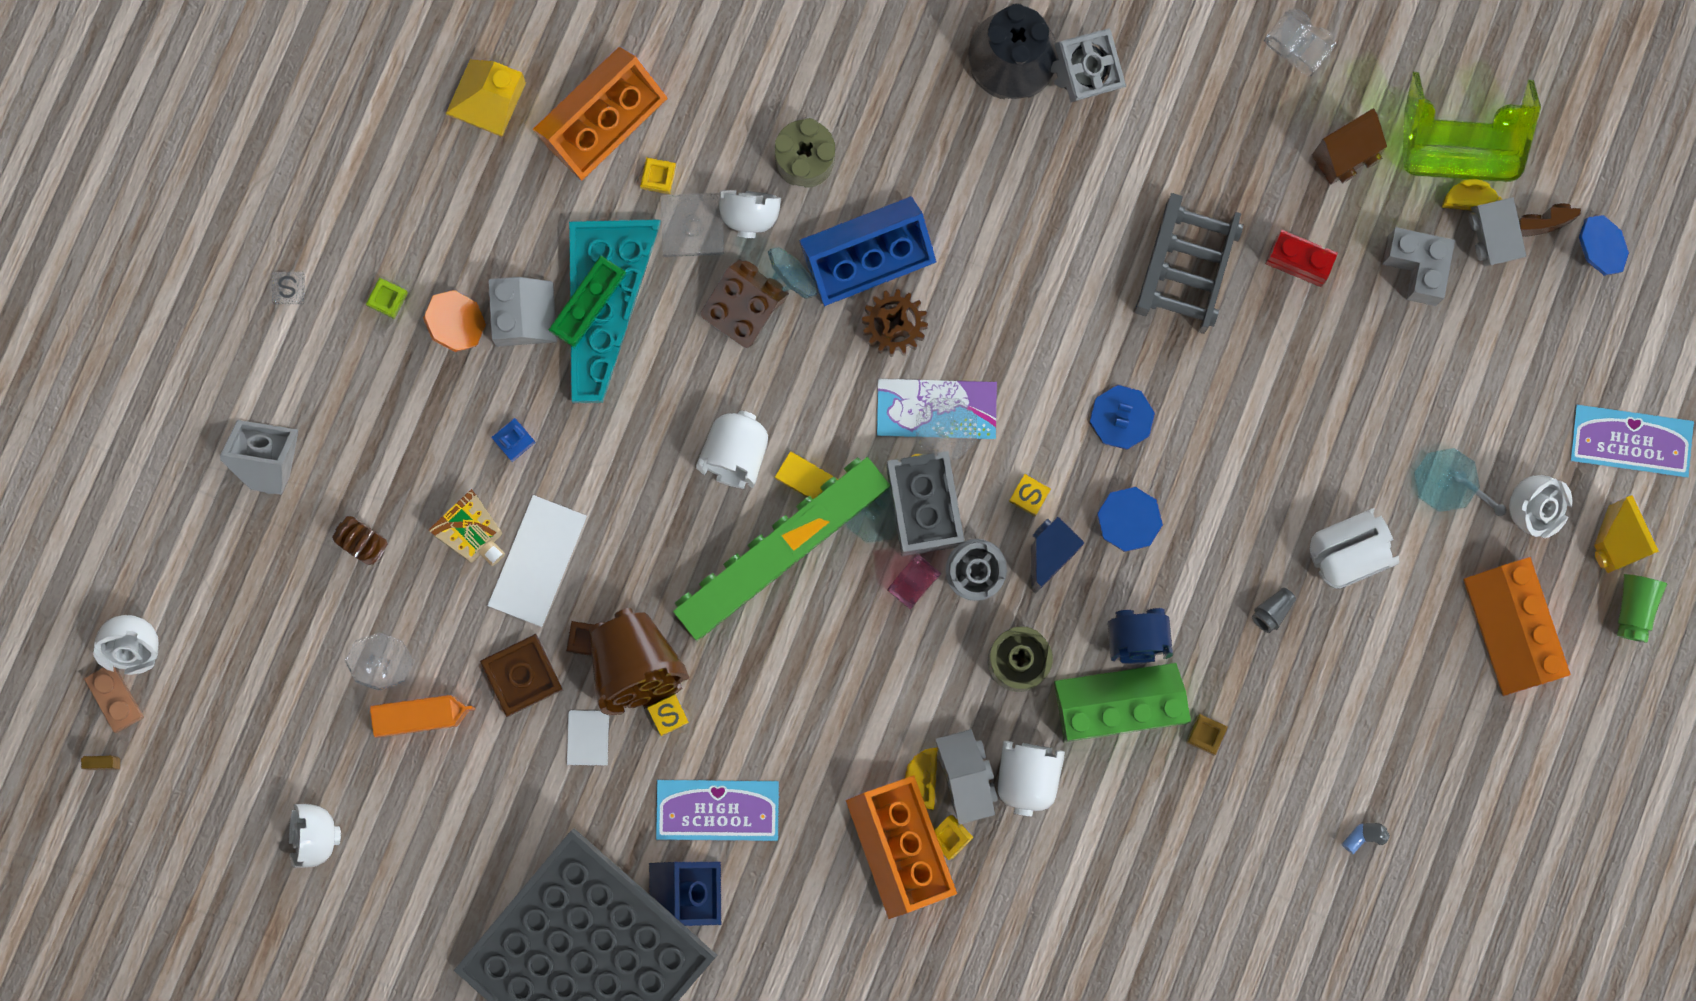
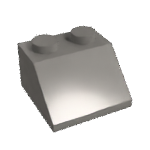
M523 277L488 279L492 340L496 347L557 342V337L548 330L555 321L554 287L552 281Z

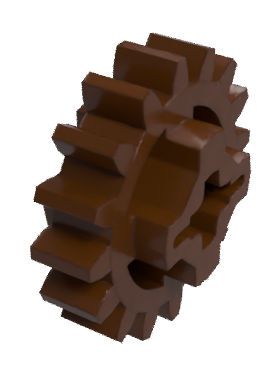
M896 289L894 296H890L886 290L883 292L882 300L876 296L873 297L874 307L866 305L865 312L870 316L862 317V323L869 325L863 329V335L872 336L868 344L872 346L877 343L879 345L878 353L881 354L886 348L889 349L890 357L894 356L895 350H900L902 356H905L906 347L909 346L911 349L916 350L917 344L915 340H924L925 335L920 330H926L928 323L921 320L927 316V312L918 311L921 301L918 300L912 303L911 293H908L903 298L900 297L899 289ZM897 304L895 308L888 310L883 308L888 305ZM908 310L912 313L914 317L915 326L912 322L908 321ZM901 313L900 324L896 325L894 329L892 328L889 333L890 321H893ZM874 320L882 326L883 332L881 336L875 329ZM898 337L906 338L900 342H892L893 339Z

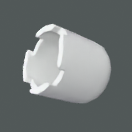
M747 411L720 416L712 425L696 464L697 469L704 475L707 470L718 475L716 481L741 489H744L745 484L748 483L753 488L767 448V431L756 421V416Z
M1003 741L998 779L1000 799L1006 805L1015 807L1014 814L1032 816L1033 811L1048 809L1056 798L1065 751L1058 750L1055 751V755H1052V748L1022 743V746L1015 745V748H1012L1013 742Z

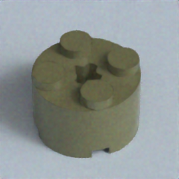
M812 118L797 120L785 126L775 140V165L780 176L789 184L806 188L815 187L823 183L830 176L835 163V142L829 130ZM800 151H810V157H807L805 154L800 155Z
M1022 626L1011 628L999 635L992 644L988 654V668L993 680L1001 687L1014 692H1024L1038 686L1049 674L1053 663L1052 650L1046 639L1037 630ZM1018 652H1022L1023 658L1028 659V662L1024 663L1021 667L1017 666V661L1012 660V657H1015Z

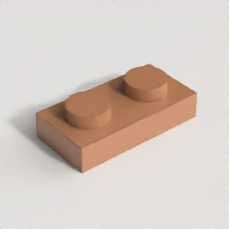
M113 666L114 672L103 667L84 678L113 732L118 733L143 719L144 716L118 669Z

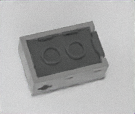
M949 451L938 452L937 456H935V453L926 455L914 454L911 457L901 458V462H898V459L887 461L886 469L888 481L891 485L890 492L901 556L956 548L959 544L963 543L964 536Z

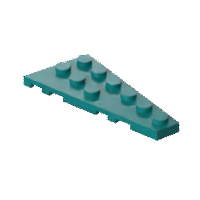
M661 220L569 222L570 298L600 255L626 272V276L575 349L571 347V395L573 404L604 402L657 238Z

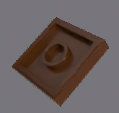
M537 634L480 661L506 717L512 716L563 691Z

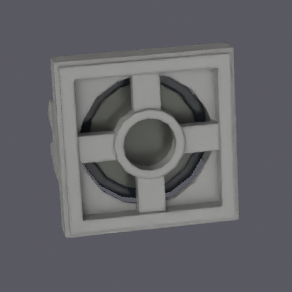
M1110 28L1054 43L1058 55L1057 61H1054L1051 67V72L1056 73L1058 77L1054 80V84L1068 91L1070 102L1126 87Z

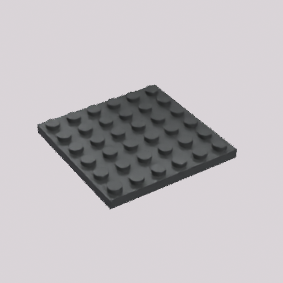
M574 828L556 847L454 971L487 1001H679L718 955Z

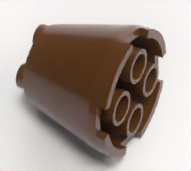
M632 608L622 609L614 614V619L596 623L589 628L596 700L603 714L622 715L625 712L624 708L627 707L636 708L643 705L644 709L678 693L683 689L681 682L689 679L685 665L645 612L633 613Z

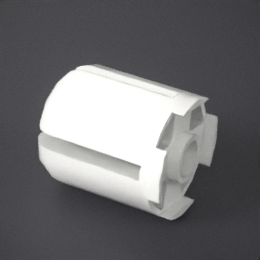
M1375 508L1320 530L1311 538L1310 553L1312 561L1316 568L1321 569L1319 571L1321 579L1331 588L1342 589L1399 564V556L1393 558L1390 550V541L1393 540V537L1383 517H1374Z

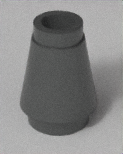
M1282 588L1254 609L1255 613L1252 615V620L1261 630L1267 633H1271L1273 629L1278 630L1296 601L1295 595L1287 588Z

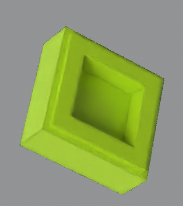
M379 277L366 306L395 319L408 291Z

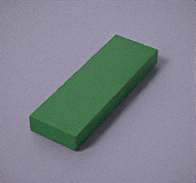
M600 255L548 329L549 332L575 349L626 276V272Z

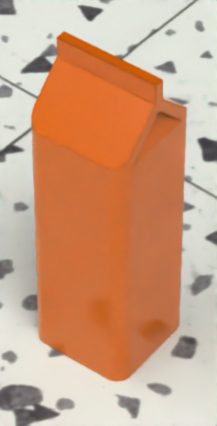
M452 695L370 706L373 735L376 738L457 727L469 711L476 710L473 706L464 705Z

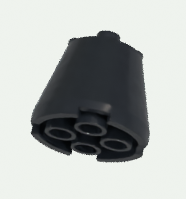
M1016 3L1000 10L985 19L972 35L968 59L973 78L984 91L1003 100L1005 98H1030L1038 94L1049 84L1054 75L1051 72L1053 62L1058 59L1054 43H1057L1054 34L1044 18L1032 8Z

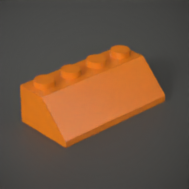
M618 47L533 128V131L547 148L582 181L668 98L637 57Z
M1531 557L1463 579L1503 696L1571 675Z
M914 775L846 800L888 919L907 914L957 894Z

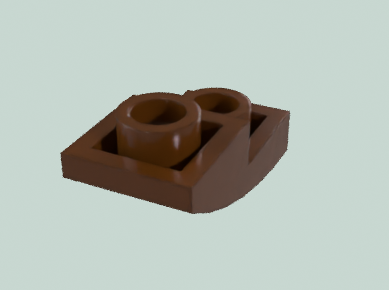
M1560 203L1550 207L1543 214V219L1538 214L1523 215L1519 219L1522 237L1536 236L1560 229L1580 216L1581 208H1571L1570 204Z

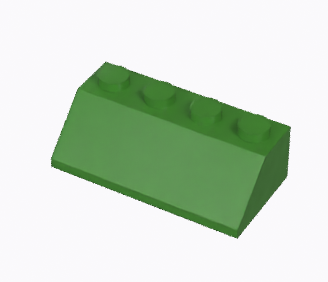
M1177 663L1054 681L1064 743L1178 726L1191 722L1186 690Z

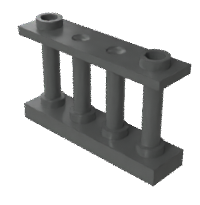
M1171 193L1166 203L1135 313L1147 316L1150 308L1156 309V307L1166 309L1202 320L1199 333L1205 334L1209 326H1215L1219 309L1214 307L1233 241H1239L1244 224L1239 223L1241 213L1235 212L1230 223L1186 211L1185 207L1180 206L1183 196ZM1181 222L1226 235L1222 252L1177 239V235L1172 234L1175 223L1181 224ZM1175 250L1218 263L1214 280L1168 267L1169 264L1164 262L1166 253H1172ZM1164 279H1169L1209 291L1210 294L1206 307L1202 308L1161 296V292L1156 291L1158 280L1164 281Z

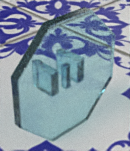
M780 247L768 251L771 266L776 272L773 275V279L781 278L786 284L782 288L783 291L792 289L805 299L817 295L813 278L796 258Z
M1455 448L1429 452L1414 472L1419 499L1438 512L1466 508L1480 488L1475 462Z
M890 488L846 523L847 528L865 543L892 540L897 534Z

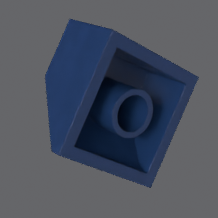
M1059 517L1053 522L1046 519L1032 535L1035 541L1031 545V590L1035 594L1085 543Z
M721 862L649 863V895L684 926L722 925Z

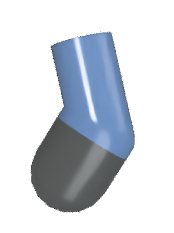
M1380 823L1359 824L1342 843V846L1351 854H1354L1364 842H1375L1378 845L1386 844L1390 835L1387 828Z

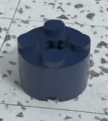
M1153 608L1142 614H1134V610H1120L1115 612L1116 618L1108 621L1111 661L1115 662L1120 657L1122 664H1142L1155 662L1156 655L1163 654V659L1173 656L1170 618L1165 615V609Z

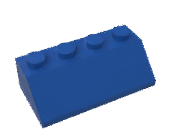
M912 196L799 240L806 264L824 306L937 263L923 213Z

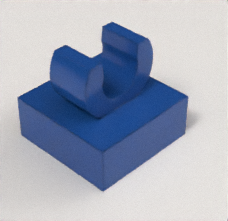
M516 418L491 437L511 462L515 461L536 443Z

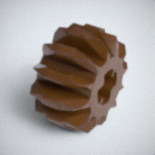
M346 516L343 522H340L336 527V531L332 536L333 541L338 546L367 565H374L377 559L381 558L385 552L384 549L388 545L383 536L352 516Z

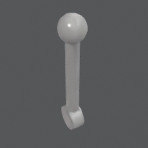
M1463 471L1454 473V482L1464 484L1490 505L1496 515H1505L1506 507L1494 502L1467 480L1466 474Z

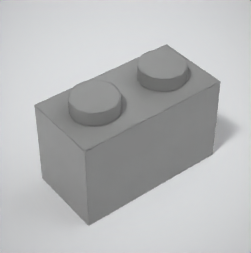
M1514 197L1471 207L1472 213L1469 214V222L1472 231L1477 232L1479 241L1475 245L1476 254L1479 261H1483L1484 266L1527 257Z

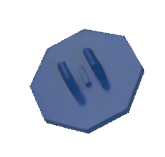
M1604 215L1586 218L1579 235V241L1586 261L1603 276L1623 272L1629 251L1622 230Z
M1117 385L1095 398L1090 424L1103 444L1128 450L1150 436L1155 412L1142 391Z
M1137 487L1110 492L1097 513L1103 539L1123 552L1149 547L1163 526L1157 500Z

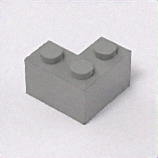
M1397 227L1388 235L1382 265L1412 271L1406 300L1437 306L1444 299L1455 240Z
M972 729L937 738L936 744L939 759L947 780L951 803L958 824L995 815L993 802L998 801L994 784H989L988 781L993 779V773L989 760L983 761L986 758L982 741L975 740Z

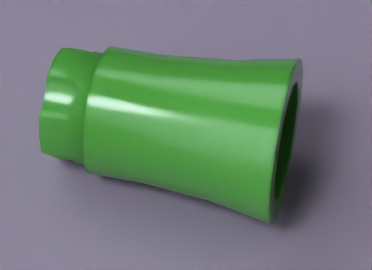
M1624 574L1623 596L1618 624L1620 625L1617 636L1638 642H1648L1649 631L1653 629L1655 616L1667 583L1647 577Z

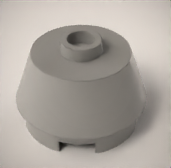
M971 539L959 544L951 552L946 563V578L950 587L957 595L967 600L979 601L993 596L1002 587L1006 578L1007 565L1003 553L993 543L983 539Z

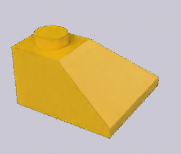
M470 59L446 114L502 137L526 84L523 73L495 61Z
M1633 495L1608 506L1594 544L1596 549L1595 558L1601 568H1605L1606 572L1610 573L1659 552Z

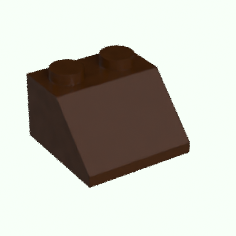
M1374 108L1326 136L1313 152L1312 157L1331 185L1338 180L1343 184L1358 174L1356 172L1358 168L1363 165L1370 168L1383 159L1381 154L1387 148V144L1376 110Z

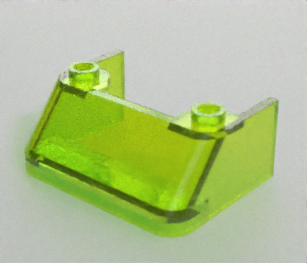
M1413 72L1404 110L1403 163L1405 170L1411 175L1503 182H1511L1520 178L1525 170L1541 110L1534 80L1527 81L1521 105L1509 104L1502 106L1496 111L1492 123L1434 120V105L1424 97L1419 72Z

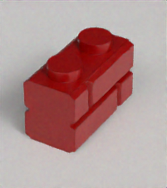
M1281 229L1274 240L1265 264L1322 287L1330 275L1338 253L1328 248L1322 249L1321 245Z

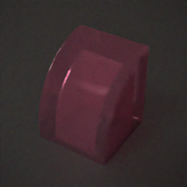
M917 554L900 572L887 591L911 610L941 573Z

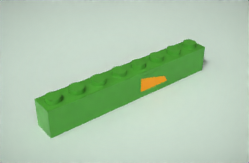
M858 457L844 468L847 472L838 480L835 477L829 479L820 487L823 491L815 499L811 496L805 498L796 506L798 509L796 514L791 518H788L787 515L781 517L772 525L774 531L766 538L760 534L747 545L750 548L747 553L742 557L738 553L732 556L723 564L726 569L718 576L711 573L699 583L701 589L693 596L688 592L674 603L677 606L673 611L697 642L890 488L891 485L868 457L862 461Z

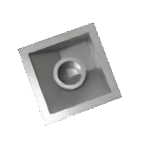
M237 420L220 455V460L251 490L282 495L291 474L298 429Z

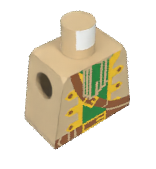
M472 489L429 529L434 537L470 563L474 562L481 555L491 566H494L505 555L495 543L503 533Z

